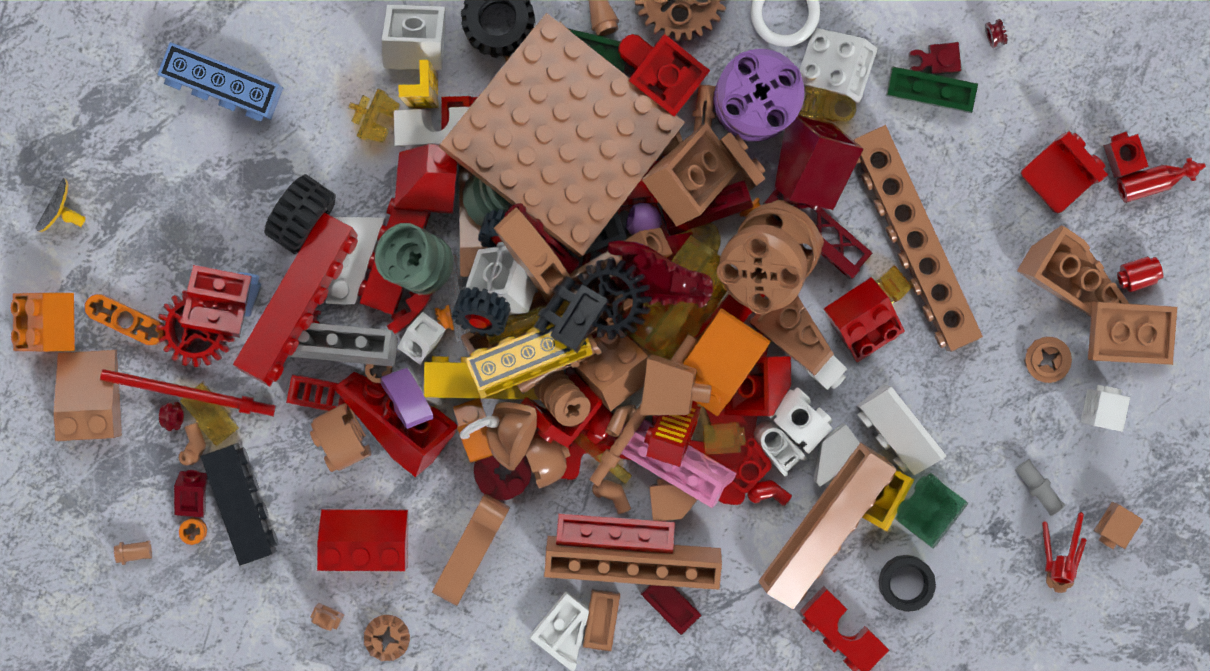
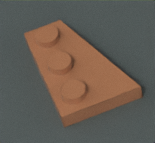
M798 295L784 308L770 311L767 314H756L749 321L755 329L814 376L834 355Z

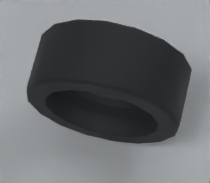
M900 555L887 561L881 569L878 580L879 589L884 599L894 608L905 612L917 611L926 606L933 598L936 589L935 575L930 566L918 557L911 555ZM905 566L914 567L919 570L924 579L922 592L911 600L899 599L894 595L890 586L893 573Z

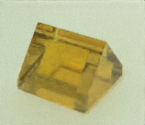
M895 265L875 280L889 297L891 303L902 299L912 288L911 284Z

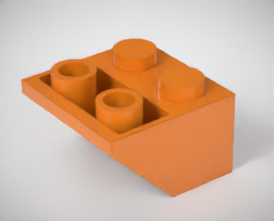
M13 293L10 307L13 315V330L11 332L13 351H75L74 293Z

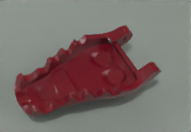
M612 241L608 243V253L611 255H622V260H626L627 263L626 270L630 266L635 265L637 270L634 276L636 277L639 274L645 275L644 280L640 281L641 286L650 285V289L644 291V296L652 297V301L647 302L649 305L660 302L661 305H676L679 302L695 303L701 308L710 300L713 293V280L709 275L684 268L649 246L638 242ZM610 277L620 289H629V286L621 278Z

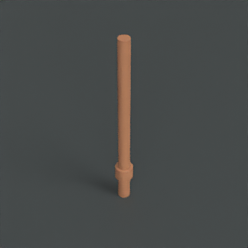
M688 334L671 361L682 364L698 340ZM641 404L610 450L606 449L601 456V463L589 479L597 486L601 484L611 467H616L621 459L619 457L646 418L647 415H640Z

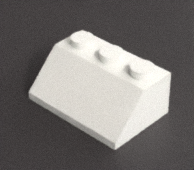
M883 384L856 405L861 411L857 414L859 419L867 428L871 425L878 433L875 437L885 451L889 448L897 456L893 461L903 473L909 471L910 474L916 475L946 457V454L892 386Z

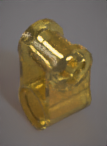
M804 86L806 95L803 108L799 112L800 115L836 124H846L854 117L856 104L851 97L832 93L817 87ZM816 98L814 109H812L813 100ZM836 104H847L850 108V114L847 117H839L834 110Z

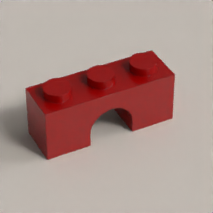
M823 586L800 610L804 616L801 621L813 633L818 629L825 636L822 641L834 653L839 649L846 656L843 662L852 671H870L889 652V649L866 626L853 636L840 634L838 622L848 609Z

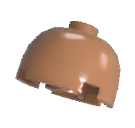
M536 429L526 456L535 475L537 486L540 489L558 481L564 475L567 468L565 458L571 455L567 447L555 440L551 443L544 440L537 433L539 429Z

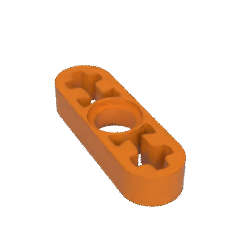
M95 294L90 296L85 303V312L89 318L145 345H158L161 343L158 338L166 335L165 330H157L158 325H164L161 321L109 296ZM103 300V307L114 310L115 305L118 308L113 312L112 316L105 312H99L97 315L95 314L96 308L93 307V303H100ZM124 311L131 313L133 316V324L129 328H123L118 323V317ZM140 318H143L144 321L140 324ZM139 324L148 328L155 325V331L159 335L149 340L147 332L140 329L135 334L134 331L138 328Z

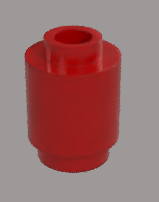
M1148 256L1120 265V271L1117 272V279L1121 288H1126L1129 292L1157 284L1158 280L1164 277L1158 258H1150Z

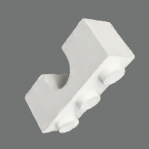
M470 107L449 108V122L443 130L438 132L432 125L431 111L423 109L394 110L395 146L404 147L405 150L427 144L440 145Z

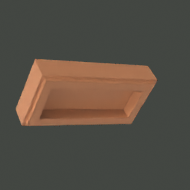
M596 589L591 590L583 647L612 651L620 593Z

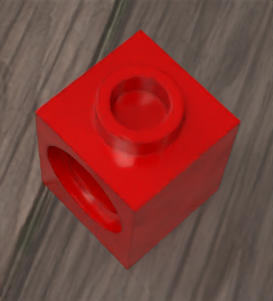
M1126 131L1111 136L1112 143L1103 145L1114 178L1149 167L1138 134L1129 136ZM1122 146L1128 147L1131 152L1128 161L1120 157L1119 151Z

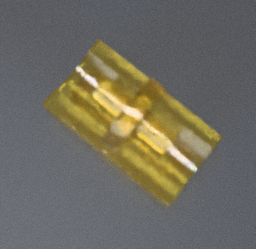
M379 88L374 95L369 109L366 108L370 98L362 95L358 105L350 102L348 108L355 111L351 122L359 125L363 115H365L357 137L366 142L371 140L384 143L389 129L376 123L379 115L382 113L394 119V110H399L400 108L399 103L388 97L389 94Z

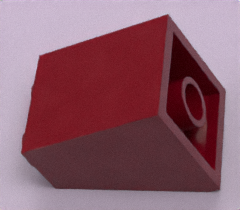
M798 114L796 119L784 131L775 188L784 195L783 199L792 205L798 206L799 203H803L818 211L821 208L834 210L864 148L833 123Z

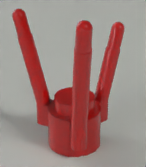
M1082 512L1078 513L1068 556L1059 555L1055 561L1052 558L1048 523L1046 521L1042 523L1046 555L1045 572L1051 573L1050 579L1055 582L1072 584L1074 579H1076L1077 568L1087 542L1086 538H1082L1077 548L1084 517Z

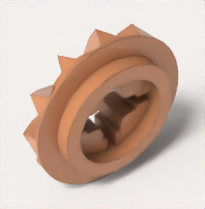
M1046 336L1034 340L1030 347L1027 348L1024 362L1026 363L1028 373L1036 380L1052 383L1061 380L1068 373L1072 363V356L1068 346L1062 340ZM1042 351L1048 355L1058 353L1051 360L1053 368L1046 364L1038 366L1044 359Z
M381 615L374 618L367 625L364 632V646L367 648L370 656H374L380 661H394L406 652L410 643V633L407 625L400 618L393 615ZM388 627H390V637L395 638L397 641L389 642L384 650L383 640L376 636L384 635Z

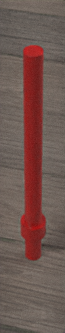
M102 369L100 376L102 381L239 409L240 413L249 415L251 412L274 417L276 405L254 401L253 397L243 395L242 398L106 369Z

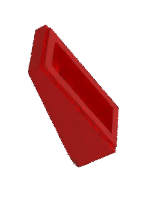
M292 374L286 403L330 411L345 402L339 397L338 406L332 405L335 394L334 388L338 384L337 382ZM300 382L305 383L302 399L297 398ZM312 384L317 385L314 401L309 400ZM324 387H329L326 404L321 403Z

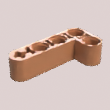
M487 494L483 495L431 593L456 606L458 605L505 519L510 506Z

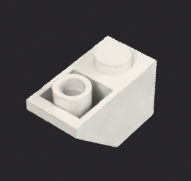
M842 423L819 442L813 479L819 487L822 485L829 486L860 444L846 424Z

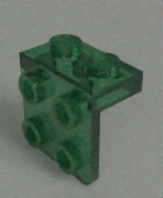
M929 473L927 477L922 476L914 487L915 492L910 499H905L898 506L895 520L934 549L969 503L944 485L934 474Z

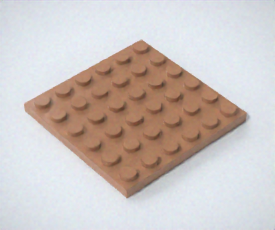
M546 13L440 143L439 148L512 205L522 203L527 209L526 212L534 219H540L543 222L546 232L581 258L685 122L677 115L673 117L631 84L628 81L629 77Z

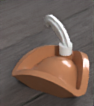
M512 402L498 403L493 410L492 416L488 415L486 418L469 424L460 432L461 439H467L470 437V433L487 426L486 437L491 453L504 467L514 470L526 455L537 426V413L535 408Z

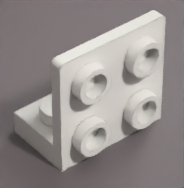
M816 28L811 34L800 67L803 84L835 92L849 101L860 103L878 48L864 38Z

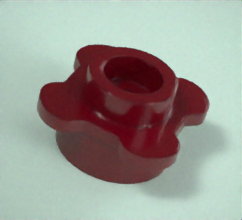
M174 402L173 405L172 403L162 405L159 410V423L161 427L166 428L167 431H172L173 429L180 430L184 420V412L180 402Z

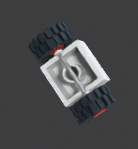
M499 209L498 212L492 210L490 213H486L478 241L481 242L482 247L487 248L477 251L465 290H461L458 294L452 312V319H455L457 325L462 324V329H470V333L473 334L479 332L480 336H485L486 333L489 337H494L495 334L497 336L501 335V332H504L509 315L528 313L536 290L535 285L525 270L516 263L494 230V227L502 221L506 214L502 209Z

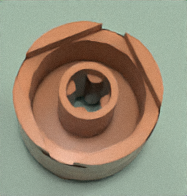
M346 403L313 419L311 423L313 430L310 431L311 438L317 447L322 446L326 453V456H324L325 463L331 472L335 470L341 471L371 456L369 444L364 446L362 443L366 435L351 409L347 410Z

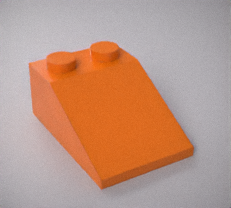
M722 308L682 363L697 369L695 383L712 386L710 402L697 403L716 416L720 414L771 342Z

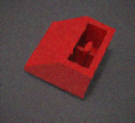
M872 277L823 308L832 327L856 363L870 356L873 352L905 332L889 297Z

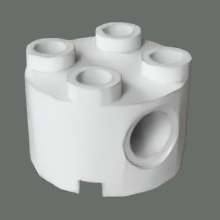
M797 387L794 391L788 390L774 415L768 417L800 447L806 444L803 450L809 454L833 429L830 426L833 421L820 407L815 411L809 406L811 403L810 398ZM806 413L809 415L806 424L802 426L794 424V418L797 414Z

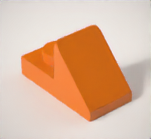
M481 398L453 406L459 435L469 424L487 417ZM487 426L470 433L469 438L461 439L470 463L493 455L487 443Z

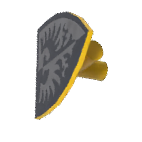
M65 178L60 182L35 229L37 231H46L58 217H61L66 223L71 222L79 227H82L84 224L85 216L64 206L69 186Z

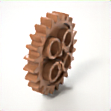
M635 0V5L644 7L638 12V16H648L645 26L647 27L654 23L656 26L653 34L656 35L662 29L668 37L671 33L675 34L676 42H679L681 34H685L688 42L691 41L693 32L701 38L703 36V27L711 32L713 27L710 21L719 23L721 20L716 11L725 12L726 7L720 4V1L726 0H708L704 3L696 0H676L665 12H662L661 8L671 0ZM674 9H684L688 15L687 19L683 22L675 21L671 15Z

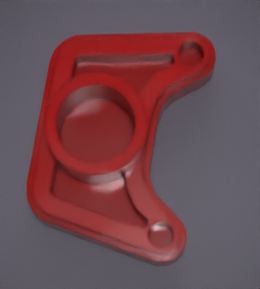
M748 437L745 440V456L736 466L728 468L736 473L734 480L728 485L743 494L748 493L767 474L772 466L770 459L753 437Z

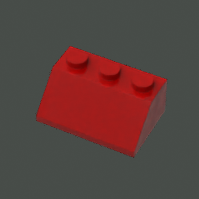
M321 509L317 540V571H406L408 568V509Z

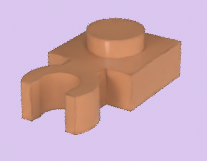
M318 603L310 618H312V623L331 631L332 628L337 630L345 615Z

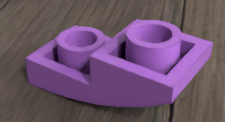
M408 368L380 377L383 389L394 403L395 413L407 429L433 419V413Z

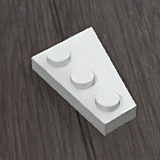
M334 217L353 227L358 234V243L355 250L351 254H347L342 263L343 269L339 277L335 280L333 279L327 288L329 292L326 304H357L360 284L366 278L368 272L367 265L372 252L375 251L377 236L386 218Z

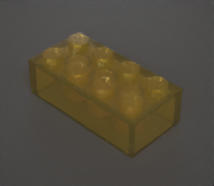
M691 235L672 261L689 270L710 276L713 280V293L710 300L701 308L695 303L679 302L676 305H661L660 302L652 305L644 303V306L651 309L649 314H641L646 320L645 323L642 325L636 323L638 330L634 333L627 330V336L648 352L668 360L672 359L688 334L692 337L698 334L700 327L709 315L716 310L718 303L727 292L717 276L720 255Z

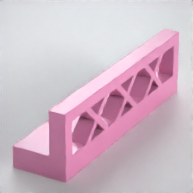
M644 419L621 454L713 508L717 504L723 489L734 480L736 473L691 446H688L680 467L647 457L648 444L644 443V439L649 426H654Z

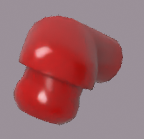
M766 480L758 482L748 492L747 496L753 503L773 498L782 506H785L791 499L792 494L776 482Z

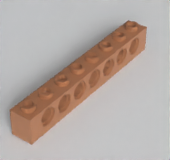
M884 125L854 139L856 143L864 148L857 164H861L864 170V174L861 175L866 188L868 190L872 189L877 200H874L873 203L879 216H885L889 226L885 227L888 237L892 243L897 242L901 251L898 253L899 261L904 269L909 268L913 277L910 280L911 287L917 296L921 294L925 303L922 306L923 313L928 322L933 321L937 332H934V336L939 347H945L946 351L952 352L982 338L983 335L887 126ZM873 153H879L883 156L884 166L881 169L872 166L870 158ZM886 179H890L896 184V192L893 195H888L883 191L882 185ZM899 205L906 207L909 213L907 220L904 222L899 221L895 217V209ZM910 232H916L920 236L921 242L917 248H912L907 243V236ZM923 258L929 259L933 265L932 271L927 275L923 274L919 269V263ZM936 284L941 285L945 291L944 297L940 301H936L931 295V290ZM948 311H953L957 317V321L952 327L946 326L943 321V317Z

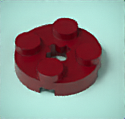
M493 455L475 461L474 479L480 491L497 500H509L520 495L530 482L532 470L526 455L517 467L511 470V474L505 476V479H500L499 474H495L494 469L499 468L500 463Z

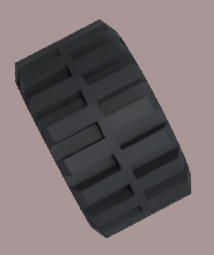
M465 0L464 8L461 9L462 28L470 44L478 49L480 53L491 55L494 58L510 56L509 54L516 51L534 28L535 15L530 0ZM497 3L511 7L516 17L514 27L508 33L499 36L487 33L481 24V16L485 9Z
M307 174L302 175L287 188L276 203L267 219L264 230L265 235L294 255L297 254L323 213L330 215L335 205L336 194Z

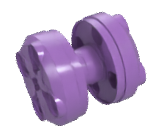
M769 49L745 51L732 59L723 70L714 91V110L719 123L729 133L731 132L733 136L738 134L743 140L751 142L769 140L783 132L796 119L804 101V84L798 67L783 54ZM738 67L747 68L749 74L741 73ZM779 78L786 79L789 86L783 85ZM756 92L757 96L760 93L763 98L759 97L756 99L753 94ZM726 106L735 107L738 115L730 114ZM767 117L774 118L777 122V127L771 126L767 121Z

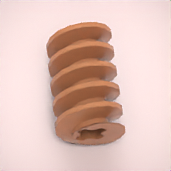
M563 370L534 386V393L537 398L541 400L542 404L546 406L547 410L551 412L560 424L564 426L578 425L588 416L590 411L588 398L585 397L583 392L579 390Z

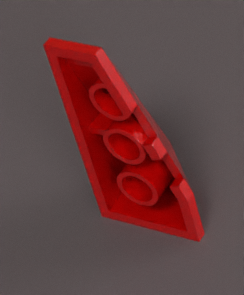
M351 373L334 388L391 458L414 477H417L435 461L458 430V425L430 405L433 419L407 429L395 413L394 403L383 389L381 383L373 382L359 373Z

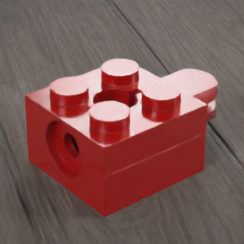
M636 34L626 36L618 46L619 56L635 69L628 81L673 117L676 116L711 71L666 34L662 35L654 46H651Z

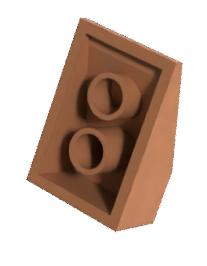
M706 122L660 160L642 181L674 224L678 226L700 216L740 168Z
M117 350L58 353L54 399L55 441L107 439L122 436L119 384L100 380L102 369L118 372Z

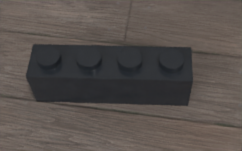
M239 443L200 456L239 566L274 554L277 551L275 546L279 545L275 531L273 529L269 530L266 521L269 518L265 503L259 502L256 493L259 491L257 479L254 474H249L246 464L250 462L246 449L244 447L240 448Z

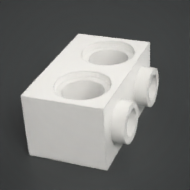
M1097 385L1096 390L1087 389L1080 423L1123 432L1130 397L1122 396V389Z

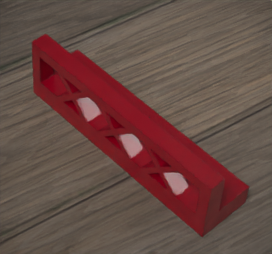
M775 189L763 202V205L779 200L777 195L780 191ZM807 205L794 206L798 209L810 208ZM822 208L820 211L814 210L817 214L816 227L819 233L822 235V228L833 227L838 231L839 244H830L823 238L824 243L821 255L848 279H853L860 271V267L873 253ZM821 217L829 224H821ZM843 236L851 243H843ZM855 246L863 253L855 265L844 256L843 247Z

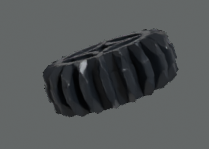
M609 258L606 264L603 260L596 261V268L593 265H588L586 267L587 274L581 273L578 275L579 280L583 284H574L573 289L577 292L581 285L592 290L596 281L600 279L601 283L598 285L599 295L606 299L613 294L615 296L623 295V297L616 299V301L608 303L605 308L613 322H608L600 317L591 330L592 332L597 328V337L599 338L604 337L606 332L609 340L615 339L617 334L620 338L626 337L627 330L631 333L638 330L636 323L642 325L646 321L641 314H649L651 311L649 307L644 306V303L652 301L651 296H644V291L649 290L650 285L641 286L640 281L644 280L645 275L639 274L635 277L634 274L637 270L635 265L630 266L626 270V260H620L617 265L614 258ZM610 275L621 278L629 286V289H620L615 281L611 280ZM632 297L631 311L624 319L622 315L625 313L624 302Z

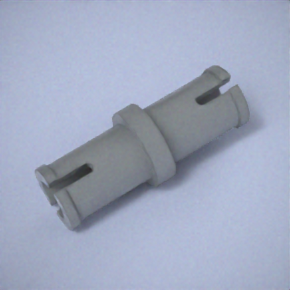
M1030 459L1024 461L1015 469L1031 489L1029 493L1032 497L1036 496L1050 516L1064 508L1065 503L1061 501L1050 487L1051 482L1049 479L1043 478Z

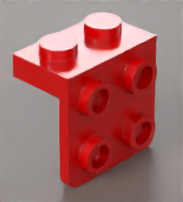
M1070 131L1057 137L1021 170L1023 179L1054 213L1063 212L1091 185L1100 183L1108 176L1104 170L1106 166L1103 161L1096 155L1091 156L1084 148L1086 146L1084 140L1078 134H1072Z
M577 374L571 375L569 379L574 382L590 402L588 416L578 425L564 426L560 424L547 408L527 396L521 402L523 405L535 408L537 413L536 428H539L537 433L547 442L551 443L555 440L567 448L579 436L582 429L602 405V399Z

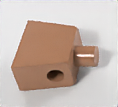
M650 355L647 359L640 415H687L691 411L692 401L710 402L712 386L695 383L697 369L656 355Z

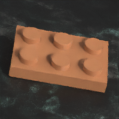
M1092 302L1088 360L1173 365L1178 307Z

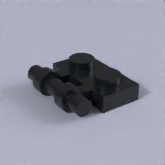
M565 276L561 284H557L553 289L552 293L554 295L546 308L542 307L538 313L539 319L534 328L544 333L549 324L556 326L550 335L551 338L578 353L609 301L584 285H581L576 294L570 292L576 282L570 277ZM564 301L570 303L562 317L556 315Z

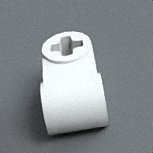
M763 421L755 428V440L784 477L788 475V471L800 460L805 461L807 459L797 445L775 423ZM769 432H776L775 438L771 442L766 443L764 441L765 436Z

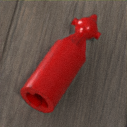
M1191 157L1186 158V163L1182 168L1159 165L1118 178V191L1124 203L1170 190L1184 176L1190 178V181H1196V176L1206 165L1205 163L1192 161Z

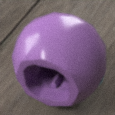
M649 203L635 204L629 211L626 228L632 236L639 231L660 228L662 225L661 214L655 206Z

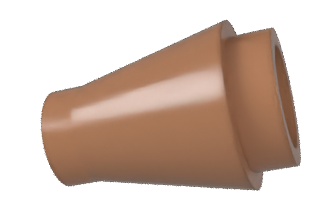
M588 0L592 31H595L596 35L601 37L616 32L619 29L617 25L619 19L608 0Z

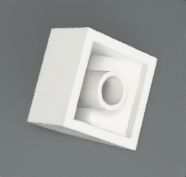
M387 5L382 34L383 68L419 70V60H429L435 70H442L445 7Z

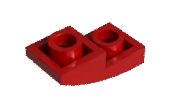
M410 291L411 297L405 301L411 311L407 313L403 309L390 317L392 322L386 325L387 328L392 330L395 335L404 330L424 311L435 292L427 295H418Z

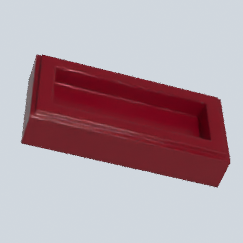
M648 585L640 593L680 635L702 616L674 586Z

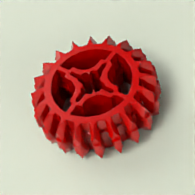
M187 290L182 291L183 301L177 295L172 296L171 299L175 306L173 307L167 303L164 304L163 307L169 314H159L158 316L160 320L166 321L165 325L157 326L158 331L165 330L166 334L158 338L159 342H169L164 347V352H170L174 349L175 352L172 355V360L174 361L183 355L182 365L184 366L190 363L191 358L194 367H200L201 358L206 366L211 365V355L215 360H221L222 356L218 350L220 349L226 353L229 352L230 348L224 342H234L235 337L218 334L216 337L215 333L206 331L193 334V329L183 327L184 334L180 343L176 336L175 323L178 320L181 324L182 310L187 299ZM199 338L212 344L210 348L202 352L188 350L190 344H194Z

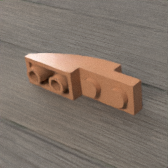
M515 208L494 227V230L516 263L525 270L545 302L549 303L554 295L552 291L557 284L560 285L565 276L570 277V275L537 230L520 210Z

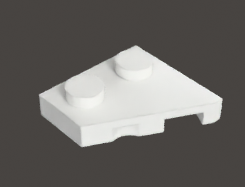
M565 591L529 637L569 670L574 671L589 610Z

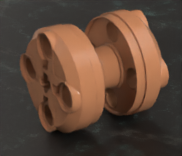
M776 200L772 203L761 205L747 215L740 225L738 233L730 239L723 249L719 266L717 267V276L728 293L736 301L750 308L756 314H767L770 311L784 308L797 297L806 277L815 268L821 255L824 243L823 237L810 217L800 209L791 206L790 203L784 200ZM773 214L778 215L782 221L775 219ZM803 243L809 245L812 250L805 248ZM730 264L736 266L738 270L733 269ZM759 293L764 294L768 299L763 298Z

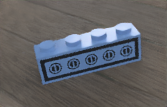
M171 42L168 45L157 74L165 78L163 84L180 90L183 85L192 89L191 95L206 101L211 96L219 100V106L231 111H235L236 107L247 110L245 116L262 122L263 117L272 119L283 91V87L279 84Z

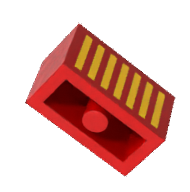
M692 404L691 411L687 415H654L653 423L656 424L654 427L649 426L644 439V443L648 444L646 456L680 467L697 427L701 407Z

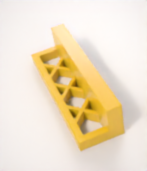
M419 60L420 84L398 85L399 98L409 109L439 108L438 73L429 60Z

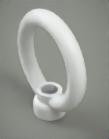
M752 0L750 11L752 24L760 37L770 44L781 47L800 44L811 36L818 25L820 18L819 0H806L809 10L807 21L799 31L790 35H780L771 31L766 26L762 16V7L765 0Z

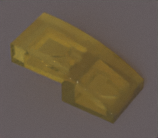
M204 381L195 387L196 389L212 392ZM187 398L180 399L183 406L198 422L197 425L216 447L239 429V426L224 406Z

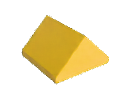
M896 470L892 481L882 489L876 497L874 505L865 512L862 518L888 531L914 479Z

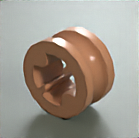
M366 364L365 373L367 378L373 382L380 383L381 378H377V374L373 375L371 372V368H374L375 365ZM386 366L387 371L382 372V376L391 374L392 366Z

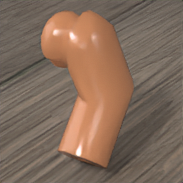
M632 404L617 408L605 432L613 437H619L624 424L629 422L638 408Z
M198 422L184 427L189 442L184 451L179 453L178 458L182 465H194L199 461L200 456H202L206 449V443Z
M603 479L599 486L593 485V494L597 498L604 497L613 500L618 514L631 510L624 489L620 484Z

